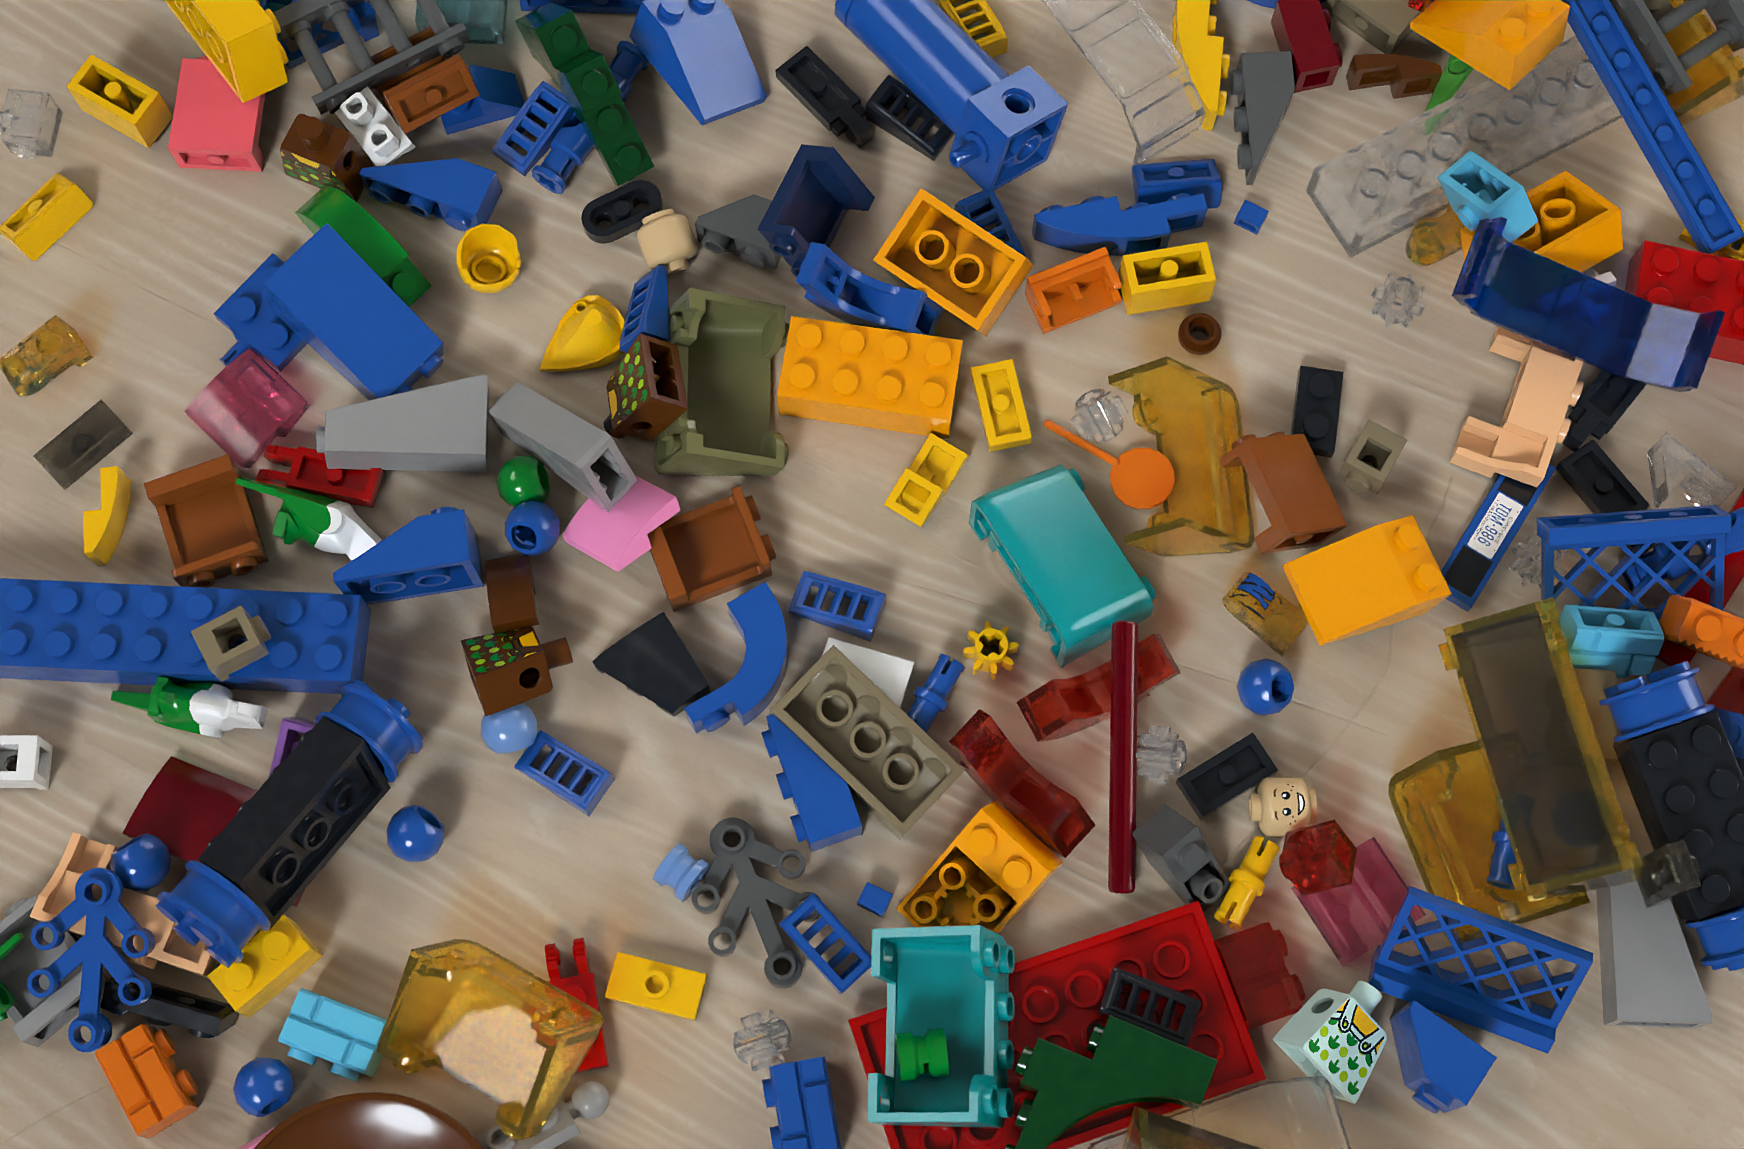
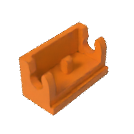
M1106 247L1028 276L1025 296L1043 334L1121 304L1122 298L1118 289L1122 287V284L1109 258Z

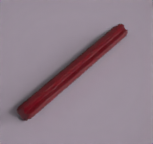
M1133 621L1113 622L1111 632L1108 889L1112 893L1120 894L1134 892L1136 871V840L1132 832L1136 830L1139 626Z

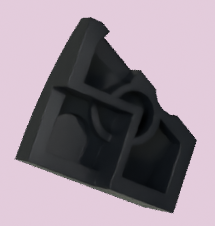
M664 612L633 630L592 661L597 671L602 674L606 673L626 685L628 690L638 696L646 697L654 702L658 708L673 717L684 711V708L711 693L708 682Z

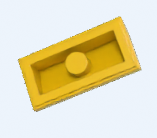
M56 173L0 225V234L30 260L36 261L93 207V202L74 182L60 173Z

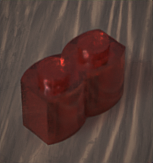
M1269 921L1214 941L1248 1030L1294 1015L1302 1008L1301 1001L1305 1000L1302 983L1296 974L1290 975L1283 958L1288 956L1286 941L1279 929L1273 931Z

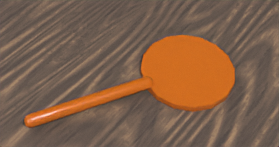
M1051 420L1044 421V426L1047 429L1112 465L1110 486L1115 497L1124 505L1137 510L1152 509L1161 505L1171 495L1175 484L1174 469L1169 459L1159 451L1147 447L1133 448L1122 453L1117 459Z

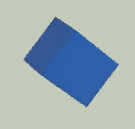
M1245 200L1235 218L1234 224L1257 235L1269 211Z
M867 882L857 901V905L883 918L893 899V894Z

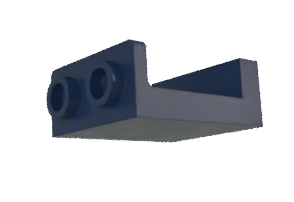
M801 144L757 230L770 243V249L783 257L792 267L791 272L798 277L801 263L805 259L811 242L825 244L829 248L848 210L869 211L875 197L834 147Z

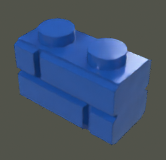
M825 1057L770 1066L771 1078L763 1079L762 1084L766 1107H776L779 1126L770 1127L773 1149H841Z

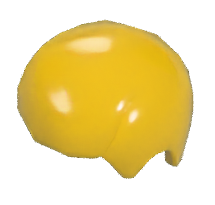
M481 223L468 229L459 241L456 251V265L464 283L468 284L470 289L479 293H498L512 286L520 273L521 265L516 237L498 224Z

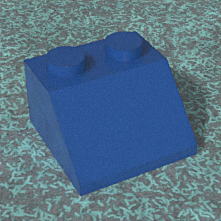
M1415 1000L1395 1011L1390 1018V1024L1404 1085L1415 1092L1412 1096L1413 1100L1423 1108L1436 1114L1439 1110L1446 1113L1467 1106L1497 1057Z

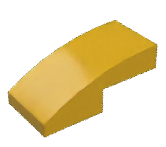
M930 433L910 468H905L883 505L922 528L967 462L968 454Z
M118 466L100 468L101 509L83 511L84 554L97 566L107 565L121 539L129 511L131 480Z

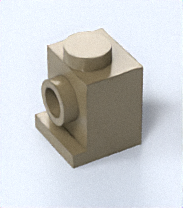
M1368 419L1338 474L1346 477L1344 483L1351 490L1360 494H1367L1370 490L1377 494L1408 440ZM1362 461H1368L1372 463L1374 468Z
M241 605L191 631L209 670L221 682L229 679V674L269 654L264 642L270 640L271 635L259 615L251 618ZM237 640H246V642L232 649L233 644Z

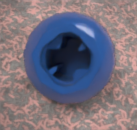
M529 500L514 506L508 513L504 523L505 536L511 547L526 555L537 556L549 551L556 544L560 535V520L555 511L539 501Z
M1271 659L1251 662L1240 672L1236 686L1240 701L1244 707L1251 712L1263 716L1280 713L1291 702L1294 691L1291 673L1281 663Z
M410 805L402 807L393 814L388 823L387 844L395 856L405 861L418 863L429 860L438 853L443 844V824L433 813L422 806Z
M145 833L116 849L111 854L110 867L120 878L124 888L134 891H148L157 887L170 871L171 857L167 845L155 835Z
M270 1057L255 1058L241 1067L236 1076L233 1091L237 1105L247 1114L264 1117L277 1111L291 1100L295 1084L291 1070L283 1062Z

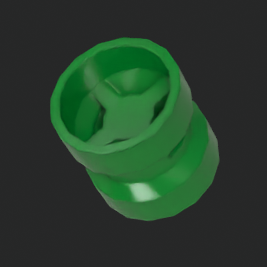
M943 1028L929 1029L924 1036H914L911 1032L895 1033L900 1081L915 1080L918 1075L926 1072L934 1078L949 1075L947 1045Z

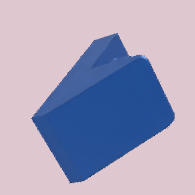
M470 65L469 68L473 82L480 95L441 115L446 134L449 135L516 116L524 102L515 74Z

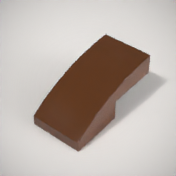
M1353 55L1346 74L1349 91L1390 85L1392 97L1397 99L1433 93L1442 75L1441 65L1405 55Z
M520 553L486 560V586L491 623L495 634L539 625L534 596L536 592L529 555Z

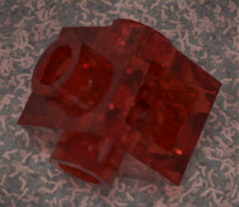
M1335 819L1286 832L1283 850L1279 856V867L1284 877L1294 884L1302 896L1352 884L1357 848Z

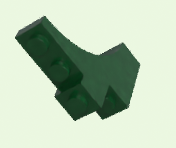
M549 2L515 20L533 58L547 71L567 99L600 155L614 184L619 186L655 167L619 95L622 92L603 54L590 48L573 11Z
M1111 1015L1105 1027L1097 1023L1086 1048V1051L1094 1053L1092 1060L1038 1037L1034 1049L1025 1046L1015 1073L1023 1076L1020 1088L1036 1094L1034 1101L1025 1098L1015 1125L1023 1128L1017 1145L1014 1146L1007 1143L1005 1149H1047L1059 1136L1081 1120L1115 1106L1140 1102H1162L1187 1106L1198 1110L1218 1060Z

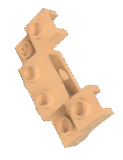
M1508 304L1501 314L1489 348L1490 352L1521 362L1502 420L1498 427L1468 416L1462 425L1449 463L1489 478L1496 472L1537 488L1545 477L1556 443L1562 444L1568 433L1571 420L1565 418L1568 406H1575L1582 392L1584 382L1579 381L1578 377L1595 327L1578 320L1552 318L1522 308L1516 309L1511 304Z
M73 832L57 869L45 888L38 895L29 917L40 922L55 918L76 899L75 886L79 877L84 872L93 868H107L111 870V854L118 847L110 844L105 845ZM95 883L92 887V894L96 900H100L103 894L102 888ZM123 887L121 903L142 928H146L153 933L156 941L155 948L150 954L140 958L128 957L127 961L153 970L157 962L204 977H207L214 970L217 960L208 953L207 949L209 947L201 941L196 946H193L180 937L173 929L176 923L168 919L157 909L156 905L159 902L157 898ZM86 916L68 931L84 936ZM107 918L106 936L116 948L123 950L122 939L124 936ZM135 935L133 945L138 951L143 950L144 940L141 936Z

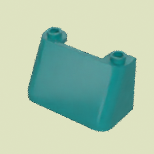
M1060 464L987 492L971 502L969 525L980 541L989 537V548L992 552L997 550L1040 617L1039 626L1043 632L1048 631L1050 638L1055 644L1050 647V651L1062 668L1111 639L1113 622L1133 621L1138 624L1150 617L1153 612L1152 600L1156 598V594L1145 576L1138 577L1084 495L1085 486L1074 468L1067 470Z

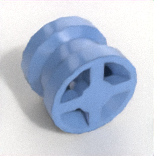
M679 843L664 858L656 870L653 880L660 886H670L674 889L675 897L684 902L692 895L694 889L700 885L710 868V864L703 859L695 860L689 855L688 848Z

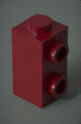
M1319 0L1277 1L1271 25L1279 51H1291L1295 83L1294 93L1333 85L1338 69L1342 67L1343 58L1339 44L1333 43L1330 35L1331 19L1328 9L1326 7L1322 8Z

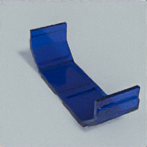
M1499 217L1492 220L1486 218L1479 221L1452 293V297L1462 306H1466L1471 310V314L1628 380L1640 381L1677 392H1686L1698 388L1725 312L1718 310L1696 313L1651 303L1507 241L1502 236L1508 220L1506 218Z

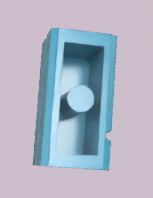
M1565 604L1559 619L1560 625L1556 626L1551 639V647L1560 668L1616 671V677L1626 678L1629 675L1646 676L1650 674L1655 663V656H1658L1663 645L1664 633L1654 612Z
M301 988L291 1007L290 1015L287 1017L278 1037V1042L290 1046L287 1056L313 1066L317 1057L334 1063L330 1072L357 1082L360 1073L372 1078L376 1074L383 1057V1052L394 1031L395 1024Z

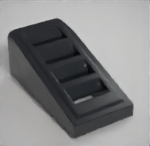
M890 75L884 79L866 104V119L933 161H935L954 135L903 83ZM893 100L894 103L889 110L885 109L888 103ZM905 108L909 112L901 121L897 117ZM920 117L924 121L915 132L911 127ZM935 126L939 130L930 142L926 141L924 137Z
M1113 967L1097 1016L1108 1019L1111 1015L1187 1047L1201 1001L1133 973ZM1123 986L1132 988L1125 1010L1116 1007ZM1141 992L1149 994L1142 1017L1134 1014ZM1158 998L1167 1001L1160 1024L1151 1021ZM1176 1004L1185 1007L1178 1031L1169 1029Z

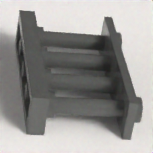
M297 0L273 12L281 29V33L278 34L281 41L288 38L296 41L322 89V92L312 96L321 115L328 111L330 114H335L343 102L356 92H361L367 86L372 90L440 55L443 58H448L464 49V43L470 41L464 23L461 22L450 28L435 0H417L435 36L412 46L388 0ZM363 1L371 3L398 53L376 65L348 15L351 7ZM325 20L335 24L360 73L340 83H337L311 35L312 27Z
M1610 0L1659 87L1666 96L1693 85L1686 71L1724 45L1728 46L1731 53L1744 48V0H1687L1658 20L1654 19L1644 0ZM1705 9L1714 22L1716 31L1677 57L1664 35Z

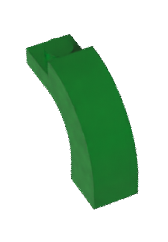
M325 185L295 212L313 234L326 223L332 227L408 307L432 286L407 258L409 254L391 234L363 207L339 189Z

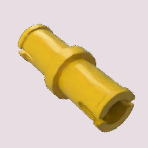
M1254 836L1252 838V843L1239 869H1233L1228 878L1231 885L1218 911L1214 914V918L1223 925H1226L1229 919L1231 921L1229 928L1235 930L1242 928V923L1255 897L1261 896L1266 887L1263 881L1276 855L1280 851V848L1270 840H1268L1264 849V837Z

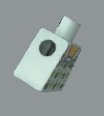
M1358 981L1349 994L1325 988L1320 989L1275 1035L1273 1041L1325 1095L1355 1104L1387 1041L1386 1032L1370 1016L1381 1000L1382 995L1376 988L1364 981Z

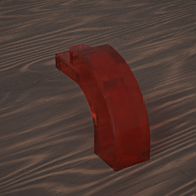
M1153 633L1138 643V702L1150 696L1149 692L1181 673L1160 634ZM1111 660L1072 678L1052 679L1017 701L1037 742L1063 738L1110 718Z
M979 709L950 739V745L962 759L959 764L973 781L993 801L1000 803L1044 845L1066 858L1095 827V823L1077 798L1057 787L1036 771L1018 753L993 718L986 712Z

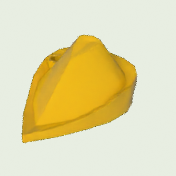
M587 295L577 300L561 318L545 351L540 372H567L592 369L616 361L624 353L620 350V338L625 320L619 310L599 295Z

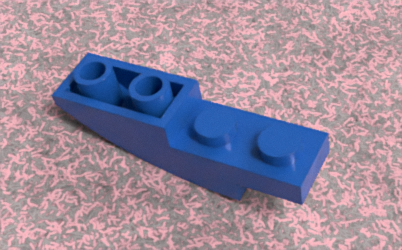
M1186 193L1170 197L1165 202L1151 205L1146 202H1140L1129 206L1124 211L1120 209L1117 196L1105 199L1102 196H1094L1084 200L1081 204L1068 207L1052 205L1044 208L1040 213H1035L1032 235L1036 241L1073 252L1088 254L1106 247L1110 256H1123L1167 248L1171 233L1202 227L1208 207L1203 193L1193 196Z

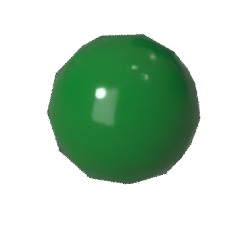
M515 456L505 462L499 471L496 484L500 497L508 505L514 507L529 500L544 503L550 493L549 477L544 464L539 459L533 456Z

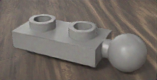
M585 1081L575 1088L571 1100L565 1103L557 1090L476 1135L475 1138L484 1149H554L581 1134L574 1122L576 1118L594 1119L606 1111L609 1105L608 1091L597 1081Z

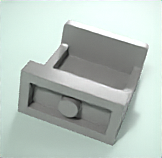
M32 896L31 898H23L14 903L6 911V918L0 922V946L16 933L21 932L25 937L0 962V980L17 999L7 1011L8 1015L15 1022V1025L12 1027L13 1031L23 1043L39 1047L79 1014L83 963L61 981L60 989L54 994L38 998L29 992L27 988L29 975L35 970L49 967L78 941L73 932L66 931L65 939L60 946L49 950L37 949L31 941V931L35 925L41 922L29 917L38 898L37 896ZM45 927L43 938L47 943L52 942L53 932L50 928ZM104 972L101 995H103L105 982L109 980ZM42 974L39 978V985L44 990H48L50 982L48 977Z

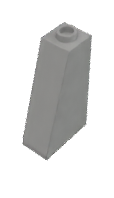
M476 375L326 410L325 427H317V453H324L327 469L370 470V468H381V470L487 472L488 375Z
M518 381L506 393L502 394L495 402V405L488 411V414L504 436L531 456L539 459L547 468L607 512L638 481L612 436Z
M1633 845L1609 847V852L1594 860L1604 1025L1700 1028L1712 1024V1012L1655 854L1638 853V847Z

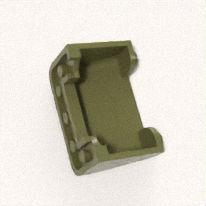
M689 288L669 307L670 340L668 341V343L678 346L688 409L655 437V470L658 474L669 476H774L784 469L789 456V447L787 443H784L782 435L770 432L771 358L780 348L786 346L789 324L785 322V306Z

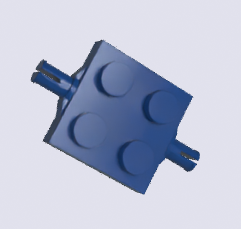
M273 253L213 313L216 319L228 328L237 340L225 355L220 358V361L233 372L250 353L253 356L265 359L281 372L307 345L300 336L269 308L263 282L284 263Z

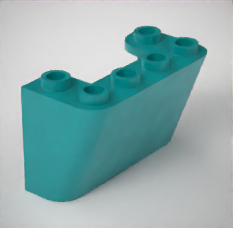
M981 925L872 929L871 977L887 982L885 1075L879 1073H869L868 1123L877 1125L1001 1128L1004 1126L1006 1118L1012 1117L1014 1097L1012 1090L1008 1088V1069H1012L1014 1064V1047L1012 1041L1008 1040V1021L1013 1020L1015 1011L1014 998L1012 993L1009 992V973L1014 971L1015 955L1012 945H1007L1001 935ZM943 1028L947 1045L949 1075L934 1078L926 1072L918 1075L915 1080L900 1081L895 1033L911 1032L914 1036H924L929 1029Z

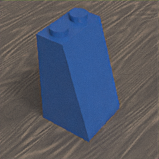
M327 223L263 282L270 310L368 400L412 391L411 386L421 376L428 379L440 368L444 361L441 358L444 355L443 342Z

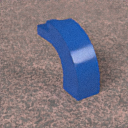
M811 242L796 279V283L806 290L804 297L807 300L852 325L933 336L943 308L928 298L924 291L898 287L871 278L851 267L825 244Z
M766 582L727 603L729 616L746 644L745 659L733 679L684 708L687 719L696 734L704 729L707 732L719 729L730 720L729 715L733 712H736L743 726L747 725L767 708L782 684L788 662L786 626L780 606Z

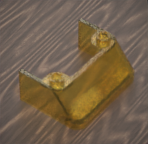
M1168 356L1108 376L1109 385L1133 395L1132 414L1135 422L1146 432L1156 436L1157 451L1169 459L1175 475V484L1171 495L1163 502L1164 512L1151 515L1145 529L1125 534L1124 543L1161 557L1234 553L1251 548L1254 543V526L1248 474L1244 466L1223 468L1219 460L1232 450L1231 444L1234 441L1243 437L1240 406L1233 389L1228 384Z

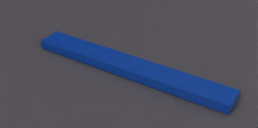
M1561 0L1570 6L1567 19L1570 27L1698 250L1703 253L1712 254L1742 238L1744 232L1611 1Z

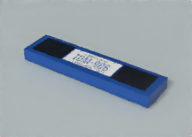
M1548 465L1545 477L1537 488L1501 474L1498 476L1441 569V573L1452 593L1445 599L1467 612L1472 608L1556 470V467Z

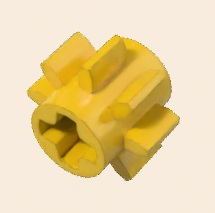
M986 621L984 630L979 634L972 630L968 631L967 638L974 647L963 649L962 656L965 659L973 658V675L982 670L989 672L991 679L995 680L997 670L1001 667L1009 671L1013 669L1014 662L1007 654L1018 652L1019 644L1016 642L1008 643V626L998 630L992 628L990 622ZM993 644L999 647L998 654L992 652L988 657L982 654L983 646L988 649Z

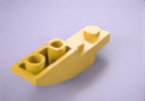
M1176 0L1172 20V43L1177 75L1184 96L1203 130L1212 131L1216 116H1224L1227 91L1220 90V79H1227L1230 54L1223 53L1224 37L1214 36L1216 16L1209 15L1210 5H1216L1217 0Z

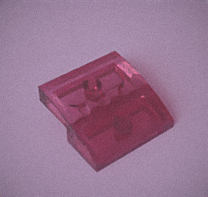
M249 348L215 376L184 412L229 454L241 468L251 469L266 450L267 445H270L276 436L286 437L311 404L254 349Z
M1375 837L1342 855L1333 863L1300 881L1291 889L1342 967L1383 942L1408 887ZM1414 905L1410 912L1414 922L1426 915L1423 909L1417 905Z

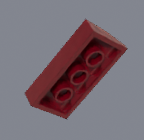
M171 756L144 793L122 834L130 839L145 833L155 835L167 845L170 856L185 862L189 860L200 862L198 858L205 851L208 843L222 832L237 815L242 804L250 800L257 790ZM303 891V892L299 895V897L293 902V904H292L293 906H295V907L298 906V903H299V901H300V899H301V897H302L304 891Z

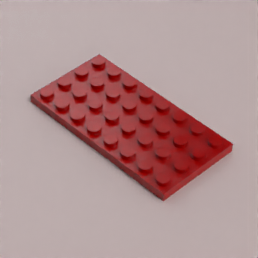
M1199 900L1015 963L1014 971L1009 973V992L1012 993L1014 998L1015 1011L1013 1020L1008 1021V1040L1012 1041L1014 1047V1064L1012 1069H1008V1088L1012 1090L1014 1097L1012 1117L1006 1118V1122L1001 1128L883 1125L890 1149H1005L1007 1143L1016 1146L1023 1128L1015 1125L1025 1098L1034 1101L1036 1094L1020 1088L1023 1076L1015 1073L1025 1046L1034 1049L1039 1037L1092 1060L1094 1053L1086 1051L1096 1023L1105 1027L1108 1021L1106 1018L1097 1016V1012L1113 967L1133 973L1201 1001L1187 1047L1218 1060L1203 1101L1265 1080L1266 1076ZM1122 987L1117 1008L1125 1010L1132 988ZM1140 993L1134 1011L1135 1015L1143 1016L1149 994ZM1158 998L1152 1022L1160 1024L1166 1000ZM1176 1004L1169 1029L1178 1031L1185 1007ZM887 1007L848 1020L867 1080L869 1073L885 1075ZM1140 1102L1115 1106L1081 1120L1059 1136L1047 1149H1069L1186 1108L1187 1106L1162 1102Z

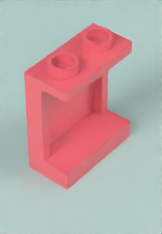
M201 56L197 59L182 58L168 149L180 168L262 172L264 155L258 146L266 93L242 103L207 56Z

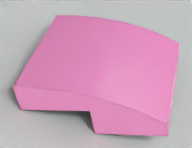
M636 475L635 477L638 481L609 512L588 498L563 533L566 543L617 572L649 551L652 547L647 534L681 511L676 496Z

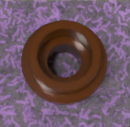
M1195 313L1186 317L1180 324L1178 339L1181 346L1189 353L1195 355L1209 354L1219 345L1221 328L1218 322L1209 314ZM1201 331L1206 335V339L1203 341L1193 338L1192 333Z

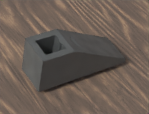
M1291 51L1241 53L1237 69L1230 72L1231 95H1237L1238 107L1234 108L1233 114L1235 132H1241L1242 144H1239L1237 149V164L1239 170H1245L1246 185H1253L1292 99L1295 83Z

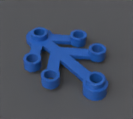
M93 868L84 872L79 877L75 886L76 899L55 918L38 923L31 931V941L37 949H53L63 943L65 932L86 916L85 935L49 967L33 971L27 980V988L33 996L38 998L47 997L60 989L61 981L83 963L79 1016L71 1022L68 1029V1038L71 1045L80 1052H92L100 1049L110 1041L112 1036L111 1022L100 1013L103 967L108 970L119 984L118 996L124 1004L128 1006L138 1005L147 1001L152 993L150 981L136 973L106 936L108 918L124 936L122 939V949L131 958H140L150 954L154 950L156 943L153 933L146 928H142L121 903L123 884L116 873L107 868ZM95 883L102 888L103 894L100 900H96L92 894V887ZM45 927L50 928L53 932L51 943H47L43 938ZM135 935L141 936L144 940L142 951H138L133 945ZM42 974L49 979L50 985L48 990L42 989L39 985V978ZM132 982L140 987L141 993L138 999L131 996L129 992ZM82 1026L88 1027L91 1031L89 1042L82 1038Z

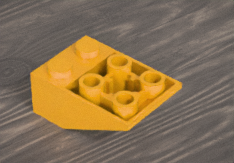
M994 801L979 810L896 909L915 927L981 925L999 934L1063 864V861L1000 803Z

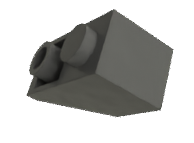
M753 194L700 215L695 222L698 242L714 253L723 254L728 252L739 256L745 263L753 267L762 268L767 266L775 270L781 259V256L770 249V243L757 230L772 202L769 199Z
M1165 804L1132 832L1133 837L1150 865L1185 904L1199 900L1204 912L1228 891L1230 883L1198 827Z

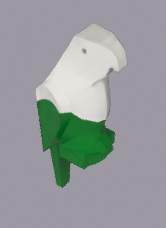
M238 477L235 484L283 499L282 506L277 513L272 534L282 538L284 544L291 545L297 540H304L314 548L324 552L347 554L352 561L382 541L355 513L350 503L247 478Z
M160 676L157 677L151 694L113 691L110 699L113 702L148 712L147 715L158 724L214 738H221L224 732L234 728L263 729L268 708L261 705L234 701L233 693L228 688L219 684L186 683L176 685L169 678Z

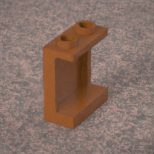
M430 26L408 38L412 46H415L435 36ZM391 46L371 56L376 65L398 53L394 46ZM459 54L448 58H443L440 55L374 88L380 101L405 134L480 95L464 60Z
M1276 432L1267 437L1256 438L1255 434H1249L1234 441L1231 444L1232 450L1219 459L1223 468L1244 466L1270 521L1271 526L1254 538L1261 554L1316 547L1348 526L1304 434L1285 435L1284 432Z
M229 454L144 483L148 499L157 509L174 565V569L171 570L173 579L181 587L209 588L215 584L217 579L231 574L241 576L252 573L258 568V565L269 561L246 487L235 484L236 479L242 477L240 468Z
M740 485L731 488V496L670 518L647 534L652 547L650 552L673 612L772 575L770 561L776 559L773 545L768 534L759 535L755 525V521L761 520L757 505L752 495L744 497Z

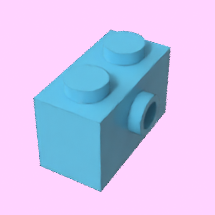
M1472 150L1437 177L1453 211L1464 226L1470 231L1478 229L1504 249L1539 222L1524 187Z

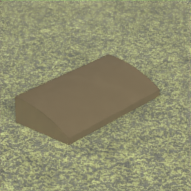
M834 645L770 709L769 715L773 714L846 781L850 793L899 840L965 771Z

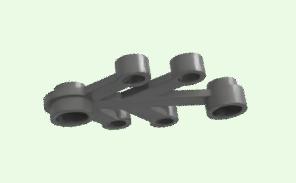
M731 817L723 819L714 826L710 834V847L715 854V858L704 883L696 887L692 893V903L695 909L702 914H710L717 910L720 905L718 892L731 866L734 868L739 883L720 926L715 928L709 935V947L715 955L720 957L732 954L737 946V932L749 907L768 955L764 964L766 978L775 987L789 988L796 984L801 976V962L794 952L785 949L767 901L794 911L813 892L800 894L757 876L750 858L778 868L780 874L790 880L802 876L805 871V859L797 850L791 849L783 852L755 840L752 827L740 818ZM735 832L741 836V841L737 846L728 847L724 844V838L728 833ZM789 857H795L800 861V867L795 872H788L783 868V862ZM704 891H709L715 896L714 902L708 907L700 906L697 901L698 896ZM815 911L813 914H810L804 921H815L820 917V915L817 913V911ZM719 934H727L731 937V944L727 949L720 950L714 946V940ZM780 959H786L792 965L790 972L786 975H778L774 971V964Z

